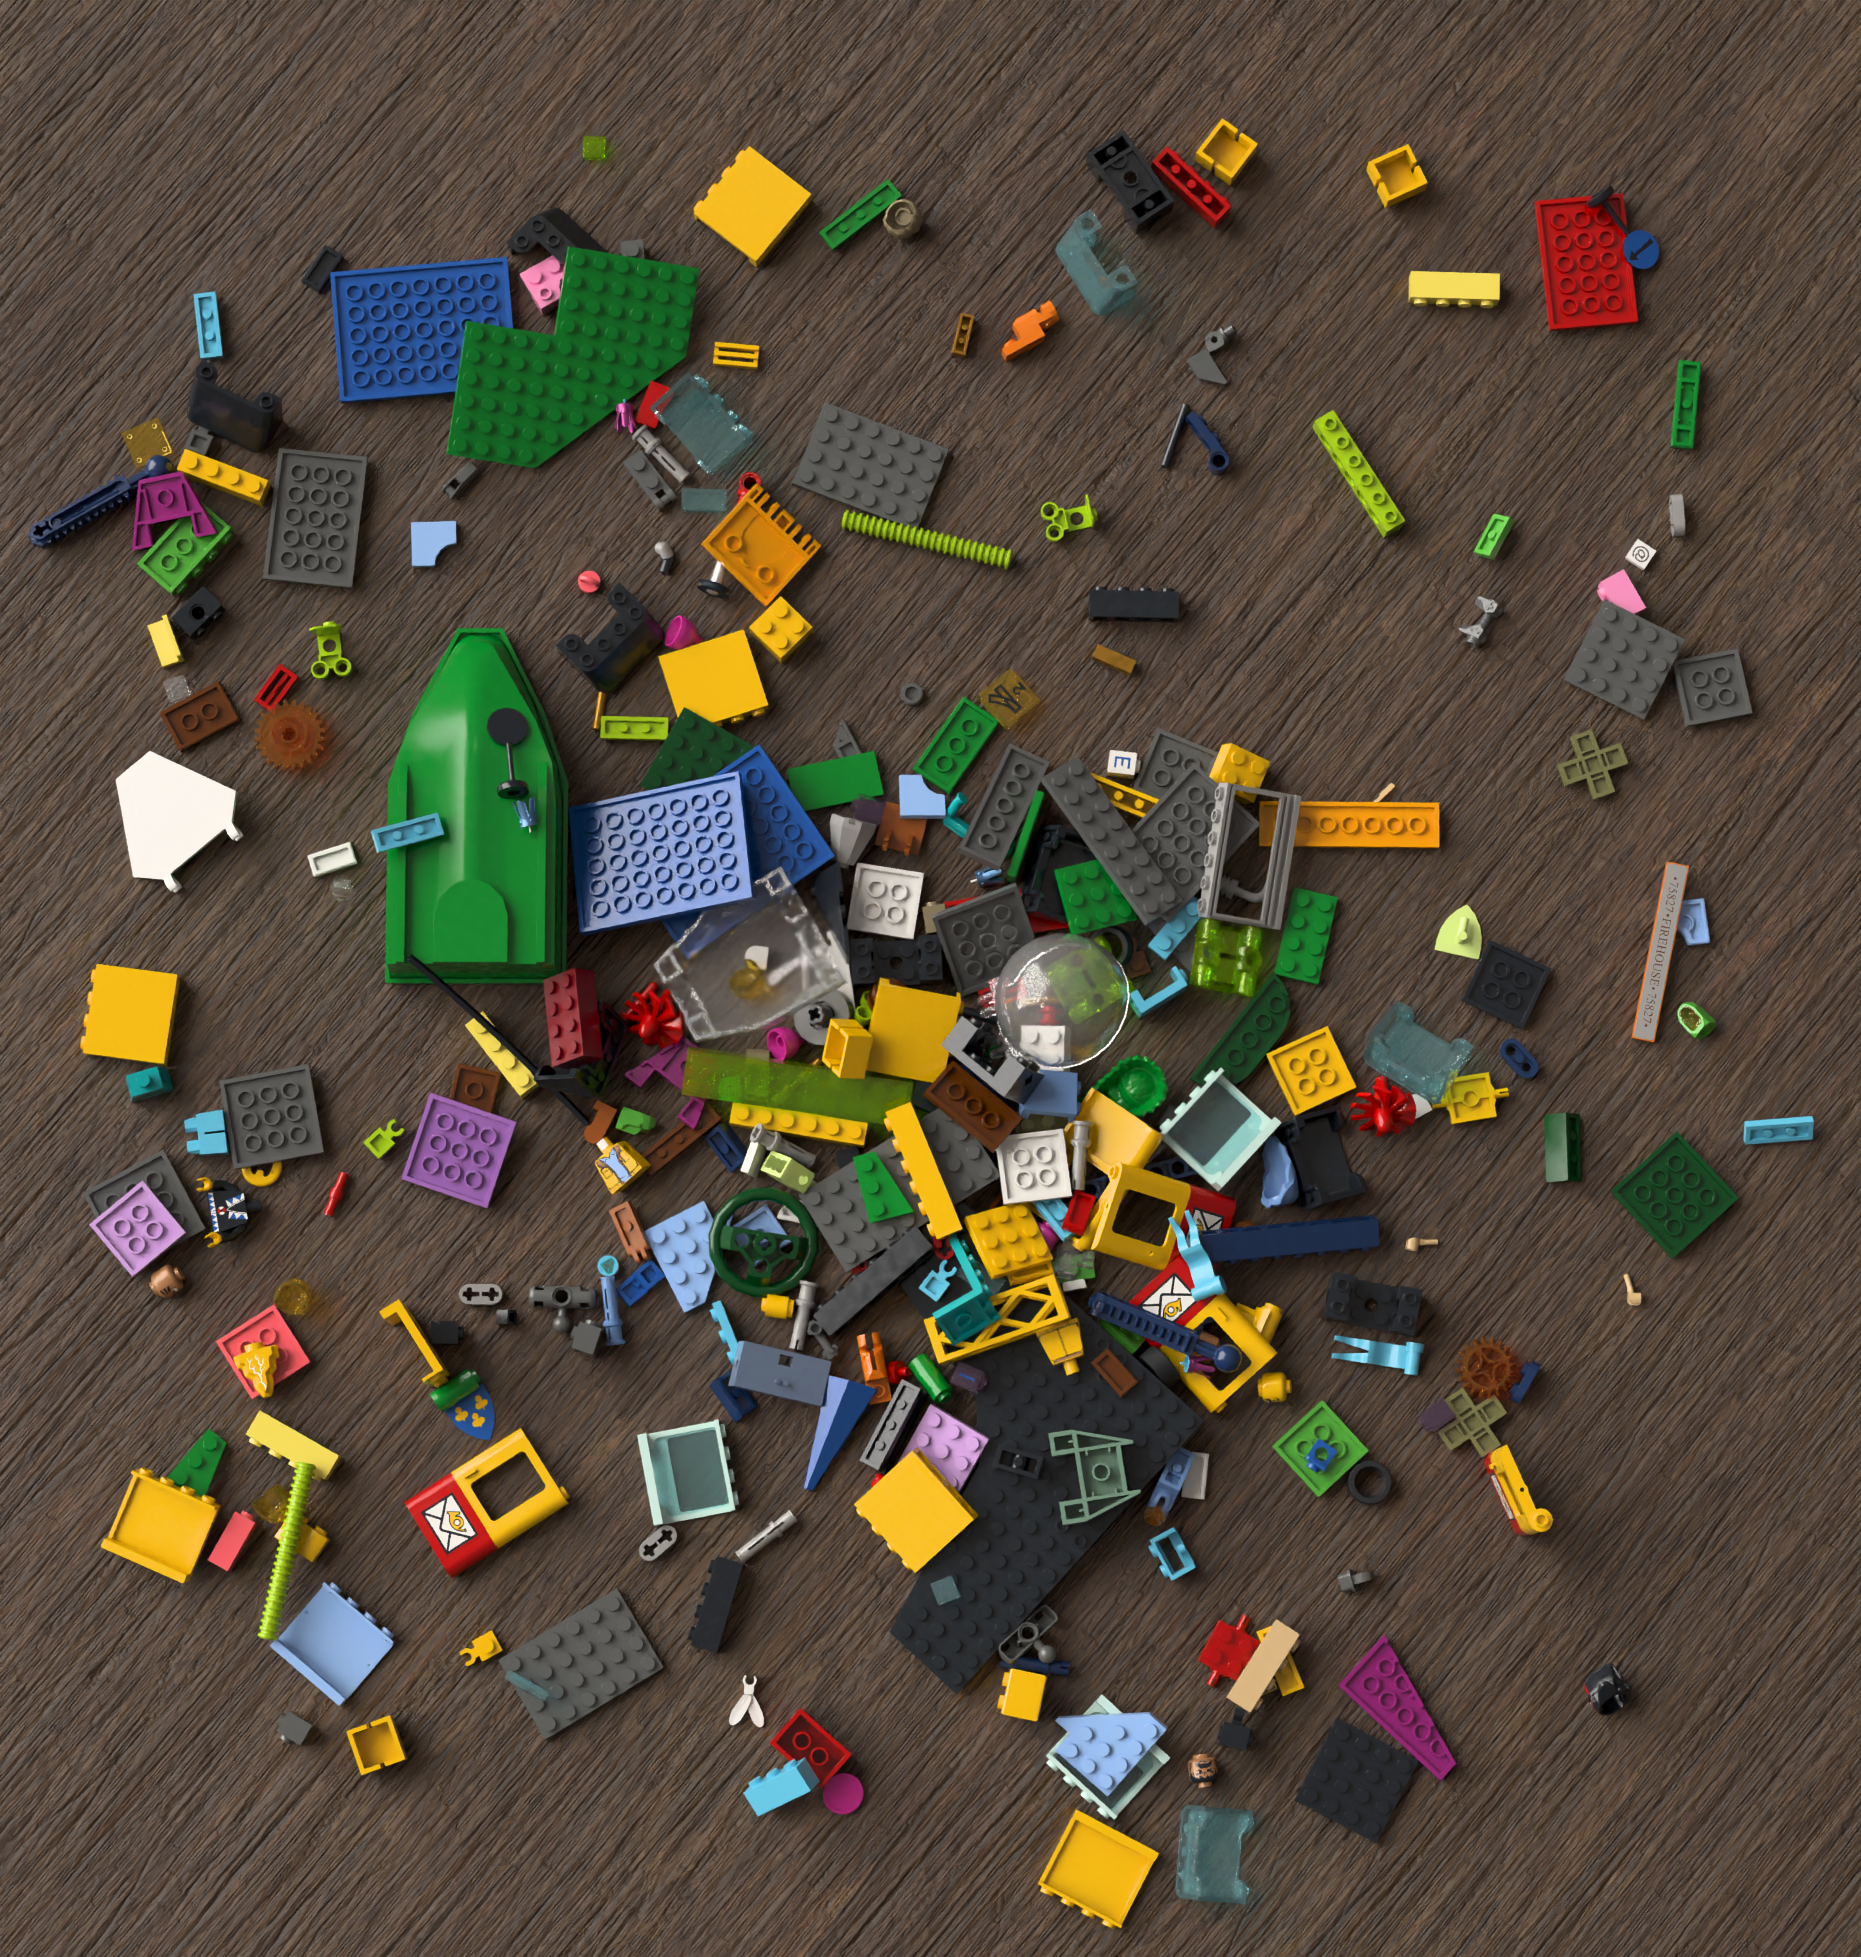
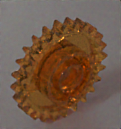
M285 699L282 706L275 702V709L268 706L269 713L261 712L263 720H256L260 728L253 730L259 735L253 738L256 743H260L255 747L257 751H263L260 757L262 759L268 757L266 761L268 765L275 762V769L282 765L285 772L289 766L295 772L297 765H300L302 769H305V762L312 765L311 758H319L316 751L324 750L320 743L326 742V739L321 736L326 733V730L320 728L324 722L323 720H317L320 716L319 713L312 714V706L305 709L304 702L297 706L295 699H293L291 705ZM294 731L296 735L292 740H285V733Z

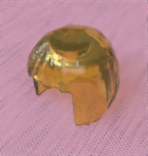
M745 959L746 967L738 970L731 980L728 978V984L736 996L741 999L750 1000L762 993L765 977L756 962L751 959Z
M300 1278L288 1279L277 1288L273 1303L285 1313L302 1316L310 1307L312 1292L304 1280Z
M277 1484L269 1488L262 1497L252 1502L251 1505L262 1519L271 1523H279L286 1519L285 1512H288L286 1506L290 1503L288 1498H291V1495L282 1485Z

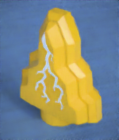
M256 1342L244 1346L246 1352L233 1357L236 1367L243 1370L246 1378L253 1380L255 1389L263 1398L271 1397L275 1384L273 1374L277 1370L276 1359L280 1357L278 1345L264 1347L263 1342Z

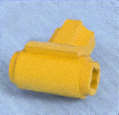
M1237 1303V1309L1270 1344L1281 1320L1282 1309L1265 1303L1261 1308L1256 1307L1254 1310Z

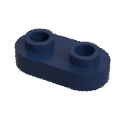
M1508 1039L1502 1043L1499 1050L1502 1059L1520 1078H1532L1538 1071L1536 1059L1518 1040ZM1512 1047L1515 1051L1514 1055H1509L1507 1048ZM1522 1065H1529L1530 1071H1523Z
M1532 1360L1531 1363L1526 1362L1520 1371V1374L1523 1375L1519 1383L1514 1382L1509 1391V1394L1512 1395L1510 1400L1517 1404L1520 1403L1541 1366L1539 1363Z

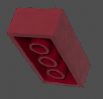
M572 968L544 979L552 1067L570 1070L571 1068H579L581 1065H587L603 1059L594 971Z

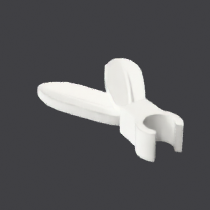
M745 1675L743 1677L744 1695L733 1708L729 1717L730 1725L737 1724L748 1709L753 1723L758 1727H762L764 1716L753 1695L757 1677H753V1684H747L745 1681L747 1676Z

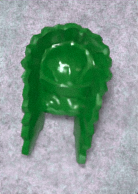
M1139 1055L1129 1056L1125 1060H1120L1118 1066L1112 1067L1110 1073L1104 1075L1102 1079L1097 1081L1095 1086H1092V1088L1108 1096L1109 1099L1136 1117L1145 1116L1147 1112L1153 1113L1155 1108H1158L1166 1098L1165 1093L1168 1092L1167 1081L1160 1066H1157L1148 1057H1141ZM1089 1090L1084 1092L1083 1097L1077 1099V1102L1081 1104Z

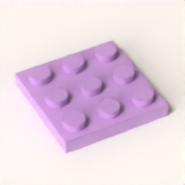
M144 1181L137 1184L89 1224L132 1277H135L187 1234Z
M930 1404L898 1463L918 1447L960 1493L990 1438L936 1405Z

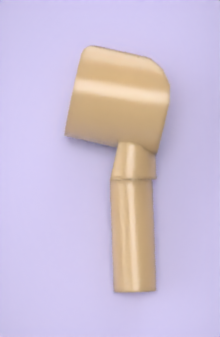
M1409 1238L1406 1241L1405 1249L1417 1252L1419 1245H1438V1240Z
M1626 1274L1624 1279L1628 1292L1627 1303L1639 1306L1641 1303V1293H1633L1630 1276Z

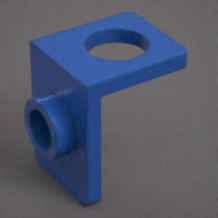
M1318 1439L1304 1461L1308 1463L1306 1466L1315 1473L1319 1471L1324 1473L1337 1451L1321 1439ZM1320 1447L1328 1451V1457L1324 1461H1319L1315 1457V1451Z

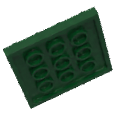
M684 707L640 786L647 790H653L713 777L755 747Z
M1678 1131L1670 1136L1610 1191L1614 1198L1671 1259L1680 1253L1739 1198Z

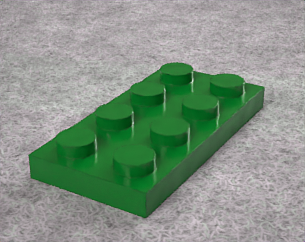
M1293 888L1274 971L1276 976L1318 985L1338 897Z

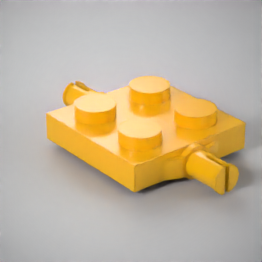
M1489 1072L1444 1079V1098L1432 1099L1431 1103L1434 1104L1432 1105L1433 1109L1446 1107L1450 1115L1451 1125L1497 1117L1495 1109L1496 1098L1509 1097L1507 1087L1494 1090L1490 1082Z

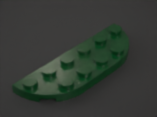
M1272 973L1189 1077L1191 1081L1204 1086L1207 1083L1204 1080L1212 1070L1217 1072L1222 1068L1224 1070L1222 1075L1231 1084L1236 1085L1252 1073L1276 1043L1288 1024L1290 1002L1284 984L1274 973ZM1214 1082L1209 1088L1218 1089L1223 1087Z

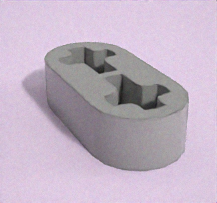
M1682 494L1670 495L1669 509L1672 536H1684Z
M466 1284L460 1289L459 1297L466 1305H497L503 1298V1292L495 1284ZM469 1288H472V1292L479 1293V1296H473L471 1301H468L467 1297L463 1296L464 1293L468 1292ZM494 1288L495 1292L499 1293V1296L495 1297L494 1301H491L490 1297L483 1296V1293H489Z
M669 1525L660 1527L640 1545L639 1554L641 1558L646 1561L657 1559L676 1542V1530ZM663 1530L667 1532L671 1530L673 1532L671 1534L672 1540L670 1542L664 1540L660 1544L658 1540L663 1537L661 1532ZM657 1543L658 1546L653 1550L654 1556H645L643 1554L646 1551L645 1545L651 1547Z

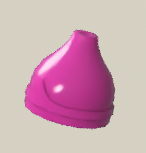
M684 616L674 618L665 636L666 646L676 650L684 649L703 641L693 623Z
M786 1027L774 1028L769 1031L767 1036L769 1052L774 1060L778 1062L787 1061L794 1057L800 1046L805 1042V1039L800 1034Z

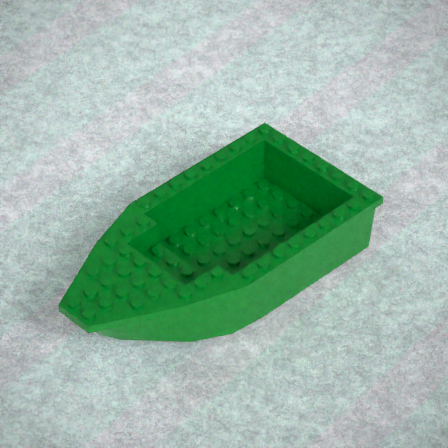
M503 628L457 629L410 719L388 781L387 826L438 813L444 835L387 851L385 984H434L407 961V957L411 954L447 984H543L544 979L567 971L569 783L547 716ZM502 708L517 710L525 717L528 725L527 734L524 739L517 745H512L515 780L524 781L529 787V794L519 799H503L497 794L499 784L509 780L506 746L494 742L489 736L487 722L493 712ZM535 798V814L538 824L530 826L531 833L528 827L520 828V819L512 802L518 810L517 801H524L529 813V800Z

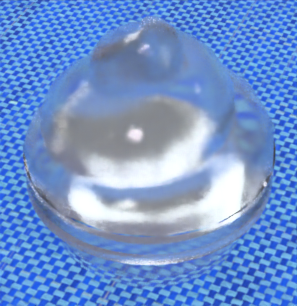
M344 878L333 879L330 891L337 898L338 902L344 901L353 891L351 880Z

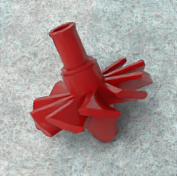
M665 989L660 999L653 991L648 990L647 992L652 1001L651 1005L645 1001L643 995L634 992L632 995L639 1000L642 1006L634 1005L629 1000L625 1002V1007L633 1009L639 1015L622 1012V1017L629 1022L640 1021V1024L629 1027L628 1031L644 1038L642 1043L646 1045L659 1044L660 1048H666L673 1043L677 1044L684 1034L686 1026H683L682 1011L676 1012L673 1006L677 995L674 992L669 997L673 990Z
M1384 1076L1375 1079V1085L1372 1086L1376 1092L1374 1096L1366 1092L1356 1094V1097L1366 1099L1371 1103L1359 1104L1355 1102L1350 1105V1110H1365L1360 1115L1351 1116L1352 1121L1358 1122L1361 1119L1371 1118L1367 1123L1359 1127V1130L1361 1132L1373 1130L1376 1124V1136L1378 1137L1385 1135L1391 1130L1396 1135L1400 1134L1407 1125H1413L1417 1112L1412 1094L1410 1092L1405 1094L1395 1085L1392 1086L1390 1091L1389 1079L1386 1077L1384 1083Z

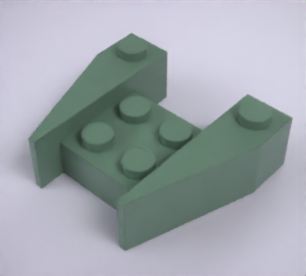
M1076 1430L1048 1433L1052 1458L1074 1454L1076 1457L1082 1499L1059 1502L1063 1526L1086 1523L1141 1494L1140 1489L1127 1490L1121 1447L1133 1445V1440Z

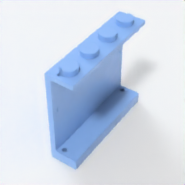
M324 1582L322 1584L323 1587L278 1640L273 1641L270 1647L337 1705L342 1706L396 1642L392 1639L394 1634L387 1628L383 1627L380 1629L375 1625L377 1620L368 1612L363 1614L357 1609L360 1606L350 1597L346 1600L340 1595L342 1590L336 1584L331 1582L329 1585Z

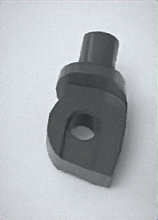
M1233 325L1225 329L1220 327L1219 331L1209 333L1205 338L1208 352L1211 354L1225 347L1231 341L1230 338L1238 334ZM1214 338H1217L1216 343H1213Z
M1347 1569L1346 1573L1338 1575L1343 1593L1351 1590L1357 1592L1358 1583L1375 1579L1373 1570L1355 1575L1353 1570Z

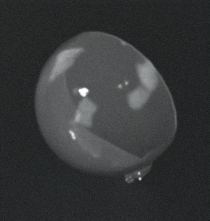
M1054 933L1036 938L1023 945L1008 960L1000 976L988 981L991 992L977 998L978 1005L994 1003V1005L980 1011L981 1018L996 1015L1000 1033L996 1034L997 1038L991 1046L1003 1043V1046L991 1050V1058L996 1059L1006 1056L1007 1059L1009 1055L1018 1058L1020 1055L1047 1068H1067L1080 1065L1096 1057L1110 1045L1120 1031L1126 1017L1129 989L1128 980L1121 964L1109 950L1094 940L1080 935Z

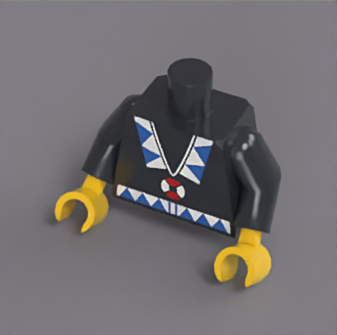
M207 1177L197 1179V1181L204 1182V1188H197V1191H206L213 1232L206 1235L205 1238L211 1237L214 1240V1243L208 1245L209 1248H213L219 1243L235 1241L246 1231L247 1225L251 1224L249 1214L262 1212L260 1198L247 1200L246 1193L241 1191L239 1186L224 1180H210Z

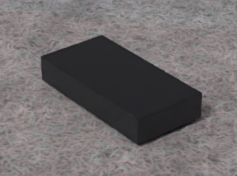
M324 245L301 279V283L320 294L331 279L330 272L337 270L344 256L329 246Z

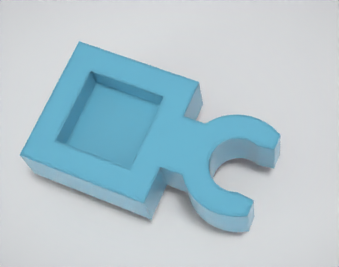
M946 1260L941 1262L938 1274L932 1270L919 1286L921 1291L936 1302L940 1300L951 1285L946 1281L947 1278L953 1277L958 1270L954 1267L951 1272H946L945 1266L948 1263Z

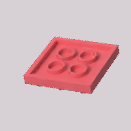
M275 1305L267 1308L216 1341L251 1399H255L260 1394L255 1389L253 1380L245 1377L243 1370L236 1367L233 1357L246 1352L244 1346L256 1342H263L264 1347L278 1345L280 1357L276 1359L277 1370L273 1374L274 1386L311 1363Z

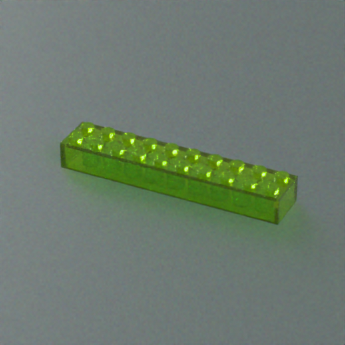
M687 1047L681 1095L885 1124L883 1120L887 1118L885 1112L911 1101L913 1081L912 1079L865 1073L864 1079L839 1078L832 1071V1068Z

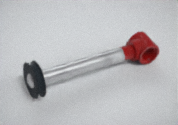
M747 472L741 476L737 492L739 497L737 504L749 492V489L744 487L746 483H758L762 487L761 479L756 473ZM717 560L710 580L700 579L701 585L697 586V588L713 597L728 599L726 593H729L730 589L722 585L727 569Z

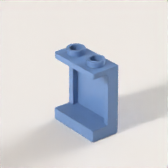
M1039 1069L1045 1076L1024 1105L1019 1103V1115L1023 1119H1028L1030 1114L1068 1117V1123H1073L1075 1117L1079 1116L1081 1108L1080 1102H1077V1095L1080 1094L1081 1082L1077 1081V1073Z

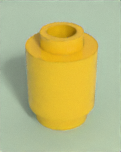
M768 1294L767 1298H762L761 1311L765 1312L766 1317L792 1318L795 1300L789 1299L787 1296Z

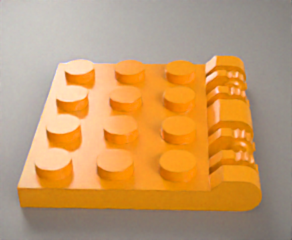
M757 483L701 545L764 606H767L816 553L821 544L814 539L803 550L802 548L812 536L809 533L805 534L797 544L792 538L800 532L802 526L798 523L787 534L785 531L795 519L785 509L781 510L772 520L770 517L780 505L777 502L773 503L765 513L760 507L768 501L770 495L766 492L755 503L754 500L764 490Z

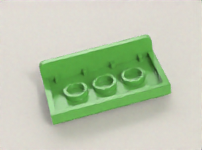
M204 504V508L219 533L195 537L191 516L178 518L137 563L142 570L173 597L177 594L181 595L187 589V583L192 578H197L201 574L205 563L214 560L218 555L217 550L222 545H227L233 538V528L227 525Z

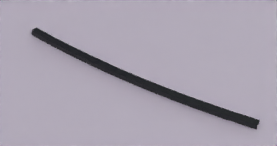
M413 954L407 957V961L469 1013L534 1075L536 1074L538 1067L509 1041L505 1035ZM549 1089L584 1126L589 1123L590 1120L563 1092Z

